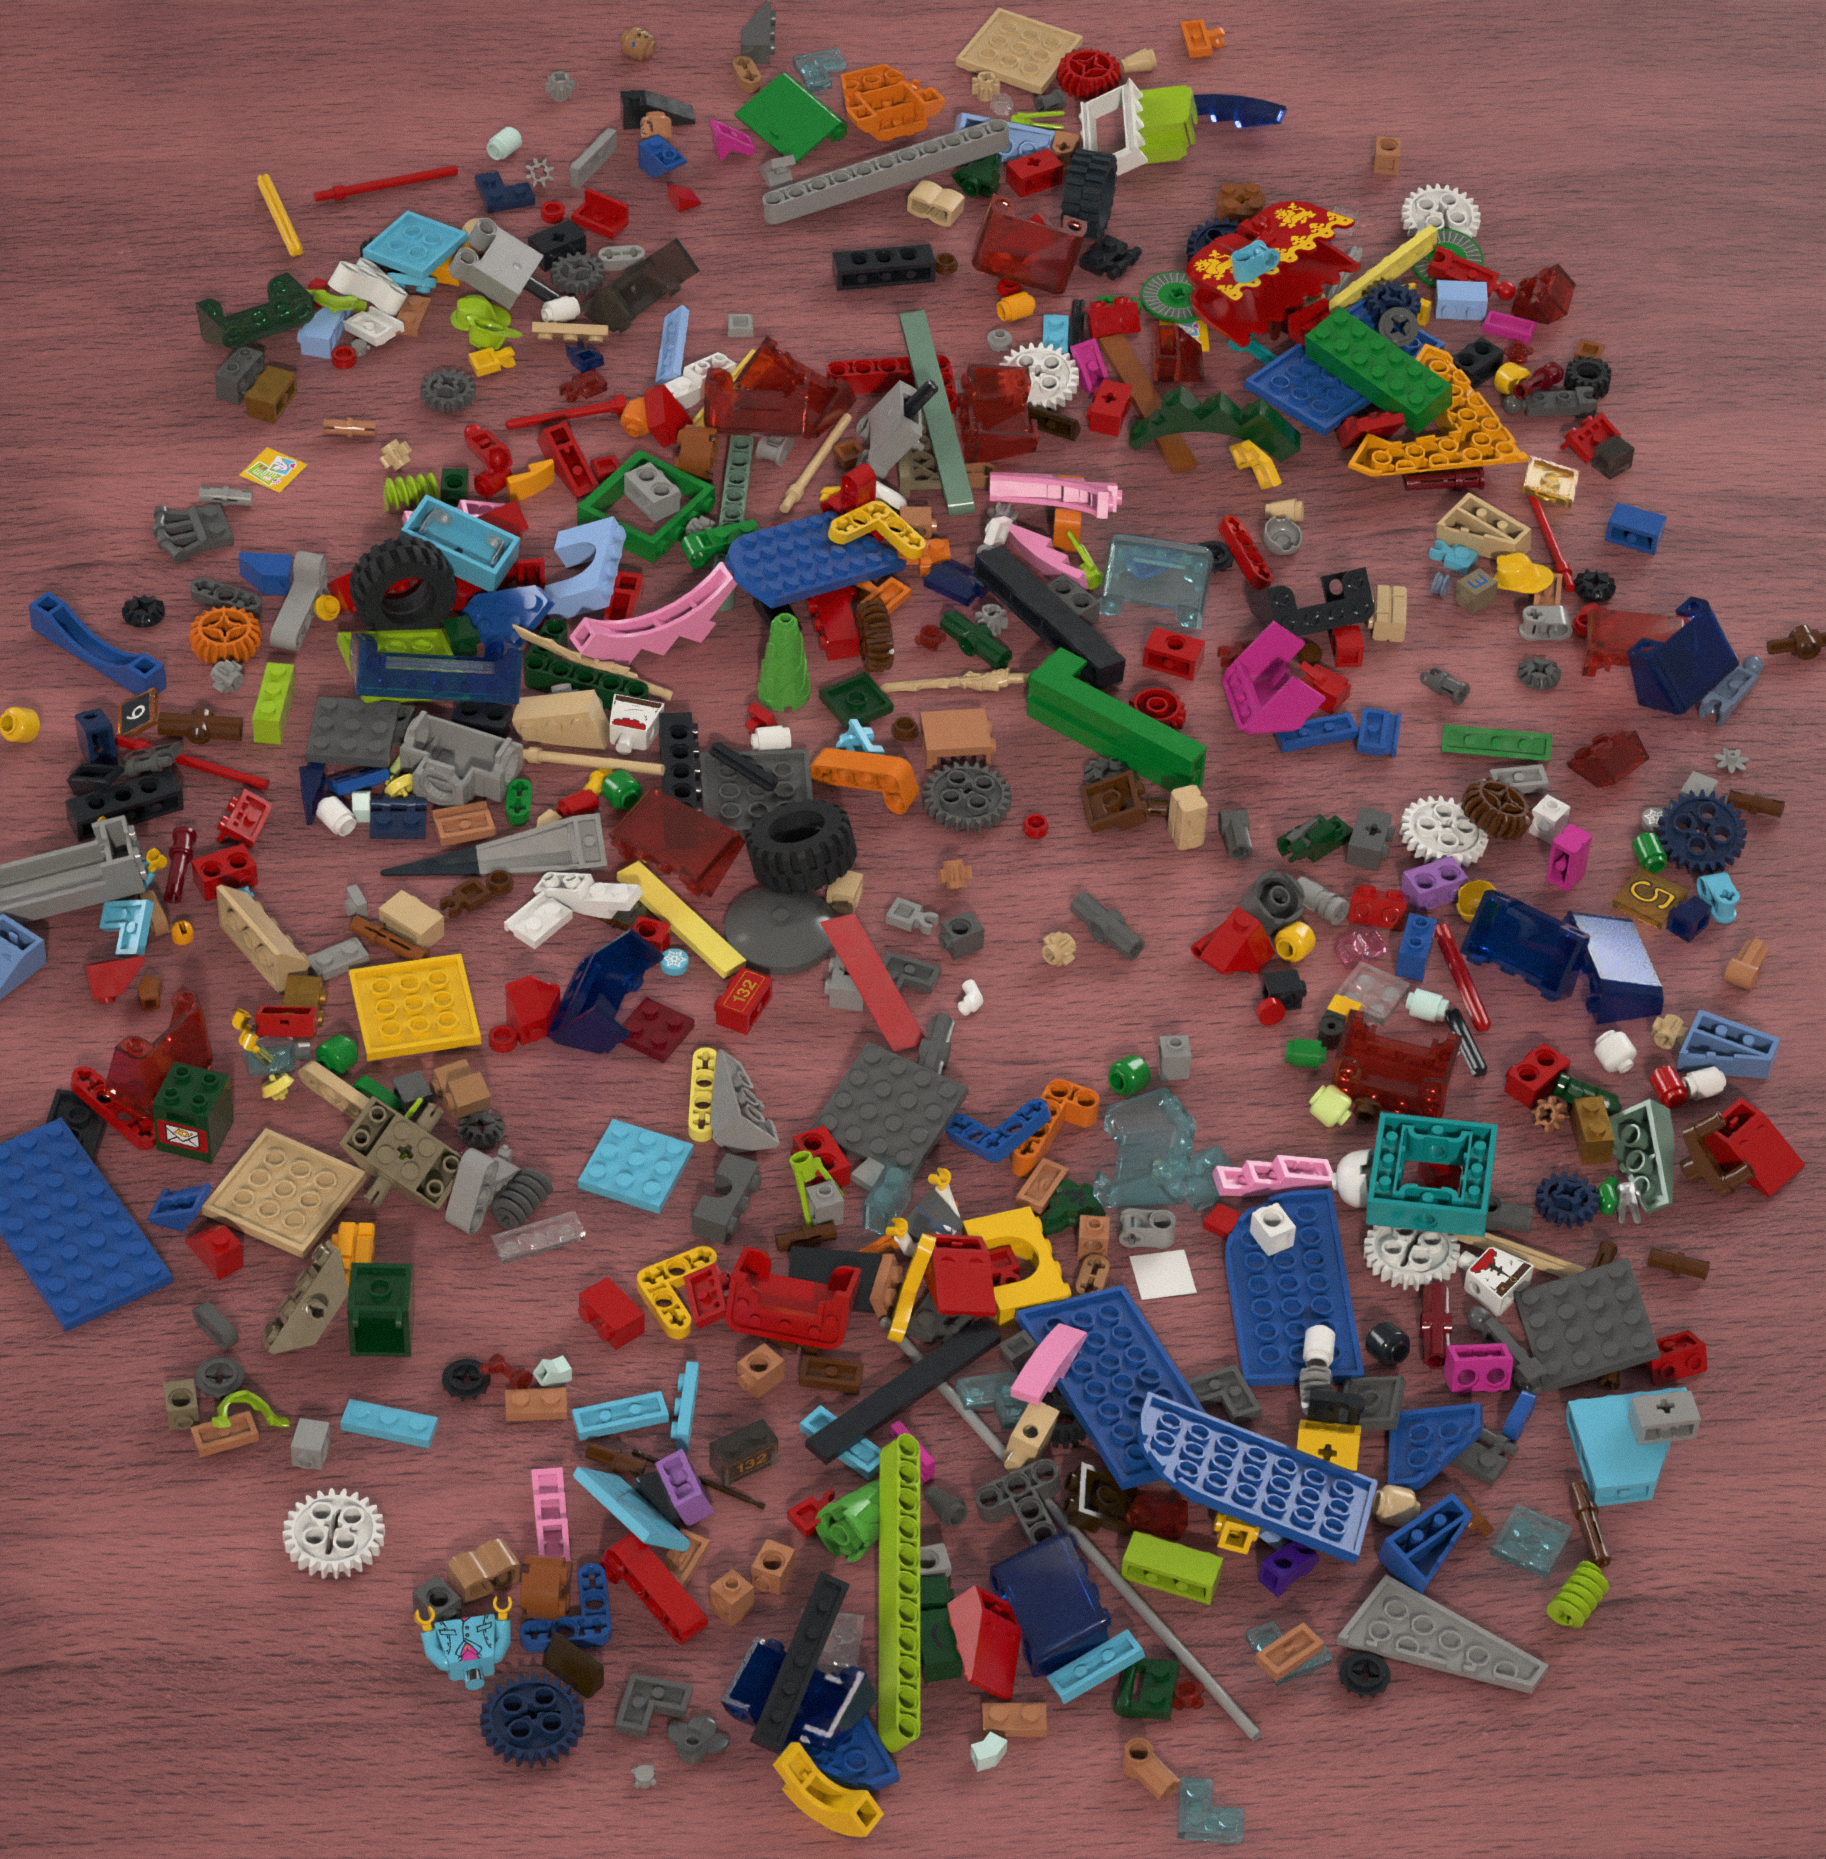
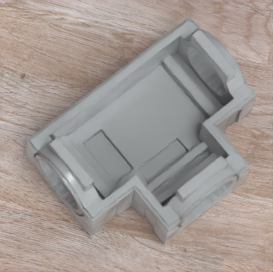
M424 710L409 724L404 737V743L399 748L401 771L413 773V795H416V798H427L429 802L448 808L468 804L475 795L501 802L507 793L509 783L517 778L524 767L523 744L514 742L509 737L506 739L429 715Z

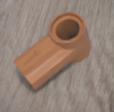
M1754 938L1746 941L1737 958L1733 957L1730 960L1725 971L1724 981L1749 991L1752 990L1758 978L1760 968L1769 952V948L1763 940Z
M1140 1737L1132 1738L1126 1743L1121 1764L1124 1774L1129 1778L1138 1779L1159 1801H1166L1173 1796L1174 1792L1180 1787L1181 1780L1153 1754L1151 1743ZM1133 1757H1139V1758H1141L1142 1760H1137V1759H1134Z

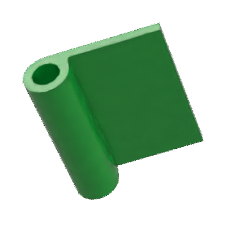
M787 73L777 76L734 113L736 118L783 157L794 155L796 164L826 138L831 142L842 140L847 134L848 124Z

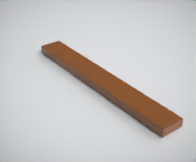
M1124 334L1099 338V346L1120 383L1133 385L1131 402L1141 420L1150 416L1156 409H1161L1162 400ZM1181 433L1166 435L1153 440L1172 474L1196 469L1197 461Z

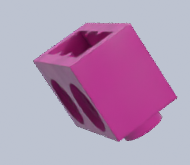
M1506 1343L1447 1345L1443 1377L1450 1391L1459 1394L1473 1391L1493 1393L1499 1390H1510L1513 1357Z

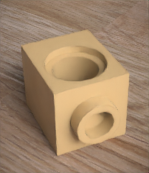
M848 870L846 875L842 878L838 877L835 883L829 885L826 903L833 912L846 915L855 912L863 893V874Z

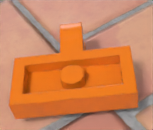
M1203 19L1180 22V31L1189 58L1212 56V45L1216 48L1225 46L1223 38L1217 39L1218 37L1225 36L1223 28L1207 30Z
M924 539L926 545L922 556L918 559L907 558L896 549L898 558L906 560V565H919L920 577H931V564H950L951 560L949 539Z
M892 576L879 587L872 584L869 580L857 584L861 588L859 590L860 596L858 597L862 600L860 603L869 600H880L888 609V615L907 601L912 593V589Z

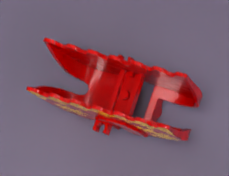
M1302 201L1279 202L1260 211L1252 219L1244 220L1238 225L1236 234L1231 233L1223 237H1217L1210 244L1199 250L1189 261L1186 268V276L1190 285L1195 288L1191 294V306L1195 315L1207 326L1224 335L1239 347L1244 348L1248 346L1251 342L1249 334L1261 335L1269 331L1268 321H1285L1287 319L1286 309L1300 310L1305 306L1303 297H1319L1323 294L1321 285H1337L1341 282L1340 272L1354 273L1361 269V263L1356 262L1340 249L1327 242L1335 238L1333 229H1349L1355 225V220ZM1256 240H1262L1269 249H1276L1280 253L1279 263L1273 270L1267 271L1248 283H1239L1234 280L1231 259L1233 252L1248 246Z

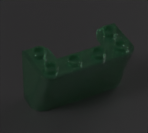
M287 272L269 281L267 285L269 302L225 317L223 308L216 299L210 298L196 302L201 337L208 344L236 348L305 325L315 315L313 296Z

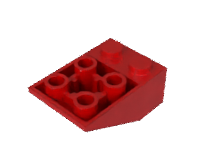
M1741 1097L1721 1114L1726 1122V1126L1705 1138V1142L1718 1164L1731 1171L1743 1163L1749 1162L1756 1176L1746 1183L1768 1198L1774 1195L1805 1167V1163L1767 1116Z
M925 1233L936 1237L935 1246L923 1277L938 1314L947 1316L972 1315L974 1317L996 1316L997 1310L990 1256L982 1236Z
M974 1585L947 1604L950 1615L949 1623L954 1630L957 1640L956 1648L961 1655L964 1665L963 1673L971 1685H975L989 1694L1009 1702L1012 1699L1022 1633L1015 1605Z

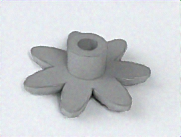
M1723 748V755H1714V758L1720 761L1717 764V768L1723 769L1728 766L1730 774L1734 773L1735 768L1740 771H1746V767L1743 764L1747 763L1749 758L1739 757L1741 754L1740 749L1729 751L1727 748Z

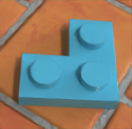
M147 899L104 902L99 929L106 932L120 931L115 955L121 958H130L145 954L154 906L153 902Z

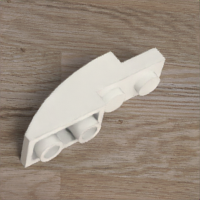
M717 352L685 366L683 376L671 380L664 385L681 407L686 410L719 387L735 370L737 363L727 358L726 355Z
M547 872L533 889L536 895L543 891L546 897L549 899L551 897L573 912L612 919L617 911H630L643 894L638 884L595 883L591 874Z

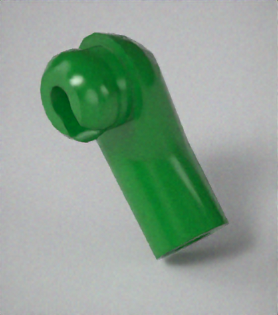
M1612 1176L1607 1177L1596 1192L1600 1195L1599 1202L1601 1204L1599 1210L1604 1215L1614 1214L1618 1206L1615 1190L1619 1182L1617 1178Z

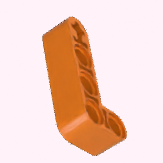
M1059 475V476H1058V478H1083V479H1084V477H1082V476H1068V475ZM1056 507L1053 535L1054 550L1078 553L1067 532L1071 531L1079 542L1082 511Z
M824 748L809 766L811 778L817 783L882 792L887 808L899 815L906 813L919 795V787L913 768L907 760L901 757Z
M1062 1079L1050 1081L1040 1099L1047 1102L1051 1118L1012 1152L1011 1170L1015 1175L1023 1178L1031 1176L1042 1158L1047 1154L1065 1121L1081 1127H1090L1097 1122L1099 1095L1095 1091Z

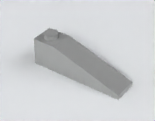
M720 1049L716 1054L710 1114L714 1141L719 1146H726L735 1153L777 1148L780 1142L776 1127L772 1120H765L761 1112L765 1107L762 1101L757 1100L756 1096L751 1092L754 1086L742 1063Z

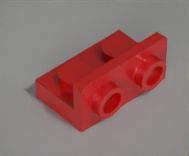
M1323 298L1288 316V338L1305 347V335L1331 314L1329 312V300Z
M1601 412L1595 418L1591 415L1579 424L1581 427L1579 430L1575 427L1564 436L1566 441L1560 448L1564 451L1571 446L1584 463L1587 464L1622 435Z
M245 788L239 797L233 795L226 807V810L230 812L229 815L224 814L216 827L220 831L216 841L221 843L227 835L241 844L244 843L245 846L251 849L273 804Z
M716 1263L683 1277L694 1324L699 1329L725 1318L731 1276L727 1271L723 1272Z
M1689 1330L1656 1339L1661 1358L1644 1363L1650 1368L1651 1383L1655 1386L1702 1373L1708 1369L1706 1344Z

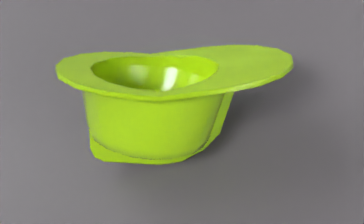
M477 294L458 299L457 309L450 317L454 328L461 331H469L470 324L466 320L468 315L482 316L505 327H509L511 323V316L505 309L492 305L484 296Z
M478 315L466 316V320L470 324L469 342L480 350L492 347L494 351H497L507 337L520 338L523 336L521 332L499 325L488 318Z

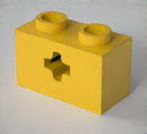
M1300 1419L1297 1449L1346 1469L1357 1471L1361 1426ZM1325 1444L1331 1445V1451H1325Z

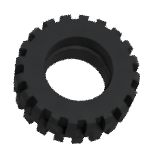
M398 536L397 540L389 538L384 540L385 543L379 546L375 544L370 548L371 551L368 554L364 553L359 558L360 564H355L352 570L353 576L350 577L349 581L350 595L362 623L366 625L369 631L437 629L442 624L441 620L443 618L447 619L451 613L450 607L453 608L456 602L457 585L443 553L433 543L429 541L423 542L422 538L418 537L408 539L407 536ZM407 578L423 579L419 588L407 597L401 599L383 598L385 592L400 580Z
M803 799L802 802L792 801L788 802V805L785 806L779 805L773 811H767L762 814L760 820L756 819L746 836V847L756 880L765 888L777 893L783 891L785 894H793V892L801 894L807 893L808 890L815 889V891L822 889V886L826 884L831 885L836 882L838 877L842 878L847 874L848 869L852 868L857 857L856 843L847 813L835 803H827L821 799H817V801Z

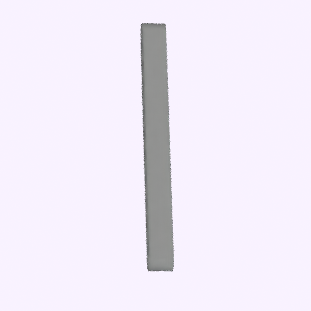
M1003 119L990 120L767 192L762 197L764 220L769 224H780L1002 152L1009 147L1008 122Z

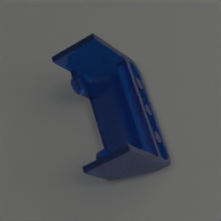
M632 928L586 956L579 963L547 1031V1037L559 1045L596 1054L609 1053L617 1044L629 1038L631 1034L614 1020L624 996L631 991L636 992L644 983L643 976L645 971L662 961L665 956Z

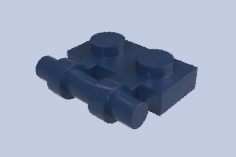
M382 795V798H371V809H382V811L370 812V839L426 838V812H416V809H427V798H416V795H407V798H391V795ZM391 809H407V812L391 811Z

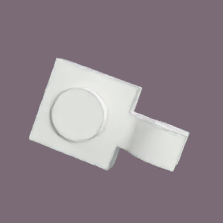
M1005 516L992 518L985 529L986 536L983 542L985 544L978 547L976 554L1005 544L1013 520Z

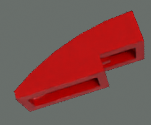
M618 571L610 605L605 609L603 620H624L636 617L645 586L643 574Z

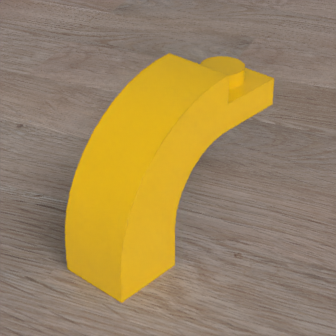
M791 1742L773 1764L786 1783L782 1790L787 1797L811 1819L832 1831L852 1837H867L884 1815L868 1790H849L829 1780L817 1768L799 1742Z

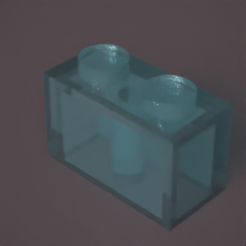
M886 1163L863 1203V1228L886 1235L887 1227H895L891 1219L901 1217L913 1196V1172Z

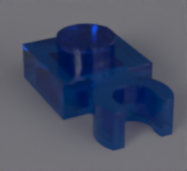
M577 341L578 347L576 348L565 345L566 355L570 358V363L581 373L592 372L595 368L604 366L603 356L592 346L585 348L582 341Z

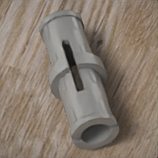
M200 486L199 488L200 503H220L224 507H228V505L252 507L253 490L230 489L229 486H224L223 488Z

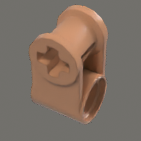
M1056 130L1052 151L1062 162L1063 173L1068 172L1069 166L1072 164V157L1075 155V151L1080 147L1081 134Z

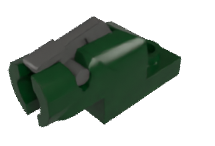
M1318 814L1304 824L1292 828L1277 839V848L1282 857L1292 852V856L1288 859L1290 863L1306 857L1315 863L1350 841L1353 829L1336 815L1327 820L1321 814Z

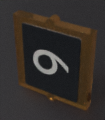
M155 687L139 695L136 694L132 699L117 706L119 735L131 738L135 735H141L143 731L158 724V699Z

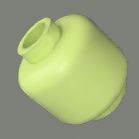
M1322 1085L1309 1101L1311 1104L1310 1113L1326 1127H1333L1336 1123L1342 1126L1352 1114L1349 1110L1352 1103L1351 1098L1335 1085L1327 1087Z

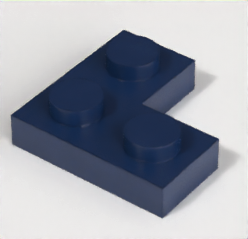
M499 172L475 175V185L487 213L535 205V196L529 182L504 186Z

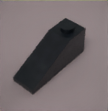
M646 90L620 92V115L623 130L640 129V120L646 116L647 112L653 111L664 112L665 116L671 119L672 126L695 124L693 107L690 104Z

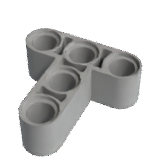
M473 1147L469 1148L459 1163L445 1221L469 1235H474L483 1224L488 1205L492 1204L505 1191L506 1187L519 1176L522 1169L500 1157L491 1158Z

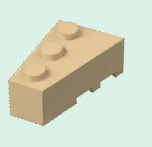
M1468 492L1437 523L1436 540L1446 542L1449 547H1453L1456 543L1479 552V556L1497 560V557L1500 555H1509L1517 552L1526 554L1531 549V528Z
M595 690L518 698L512 722L521 740L606 751L609 741L610 723Z

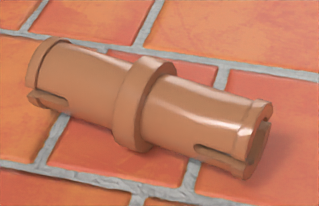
M347 417V420L324 418L325 427L323 435H347V438H352V436L375 437L376 420H353L352 417Z

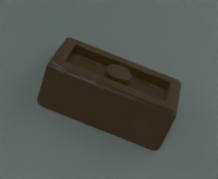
M1032 405L1029 406L1027 427L1075 441L1080 434L1081 427L1078 420Z
M556 1632L544 1656L543 1667L567 1685H570L585 1698H591L604 1686V1666Z

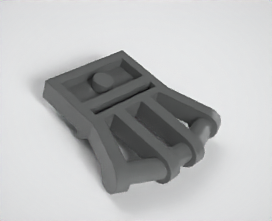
M220 503L195 508L192 505L188 510H169L166 506H157L154 510V518L156 520L152 527V532L157 538L158 547L169 553L171 560L176 564L182 563L200 552L234 545V537Z

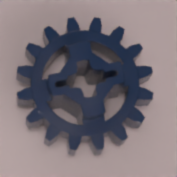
M1388 280L1386 285H1383L1379 282L1377 283V288L1371 287L1370 293H1368L1367 311H1371V317L1378 316L1380 320L1387 310L1394 307H1402L1410 310L1417 318L1421 309V296L1416 295V289L1409 290V284L1400 286V281L1391 284Z
M1566 1171L1562 1172L1561 1177L1551 1173L1550 1180L1543 1178L1541 1185L1537 1186L1535 1206L1539 1207V1215L1547 1214L1546 1222L1555 1220L1557 1221L1556 1227L1566 1223L1568 1229H1572L1573 1223L1583 1227L1584 1220L1592 1222L1593 1215H1597L1600 1195L1595 1193V1185L1588 1186L1589 1179L1587 1177L1579 1180L1578 1173H1574L1572 1177H1568Z

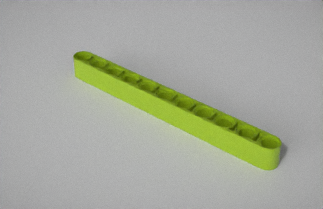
M906 1433L899 1435L880 1451L878 1737L886 1751L890 1753L902 1750L920 1736V1445L912 1435Z

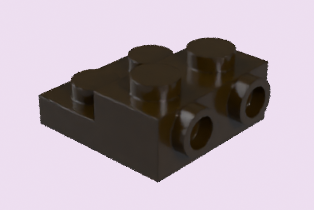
M1081 1462L1074 1472H1069L1064 1488L1069 1490L1070 1494L1063 1506V1514L1068 1515V1525L1094 1534L1102 1527L1129 1537L1135 1528L1136 1507L1134 1504L1136 1503L1137 1487L1121 1490L1110 1471Z

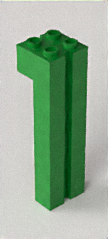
M1060 647L1053 655H1048L1044 663L1037 670L1034 669L1030 673L1027 680L1029 684V694L1026 698L1027 716L1108 759L1112 757L1114 762L1121 761L1123 767L1132 770L1134 773L1170 792L1189 785H1197L1198 789L1203 786L1207 746L1081 681L1077 676L1087 665L1085 659Z

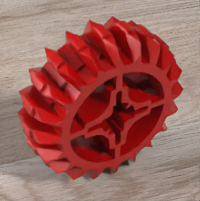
M1081 48V51L1073 50L1072 54L1066 53L1065 57L1061 58L1057 68L1059 86L1062 87V91L1068 92L1069 96L1075 95L1077 99L1086 98V100L1089 98L1094 99L1118 88L1122 73L1120 72V63L1116 61V57H1110L1109 52L1102 53L1101 49L1095 51L1092 48L1090 50Z

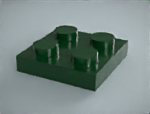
M866 672L819 691V699L847 731L849 730L850 719H857L860 725H864L892 713L894 709V704Z

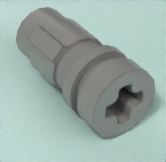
M1303 876L1297 880L1304 890L1303 906L1313 912L1317 911L1320 917L1325 918L1332 925H1337L1345 919L1350 908V903L1347 900L1339 897L1335 892L1329 893L1327 889Z

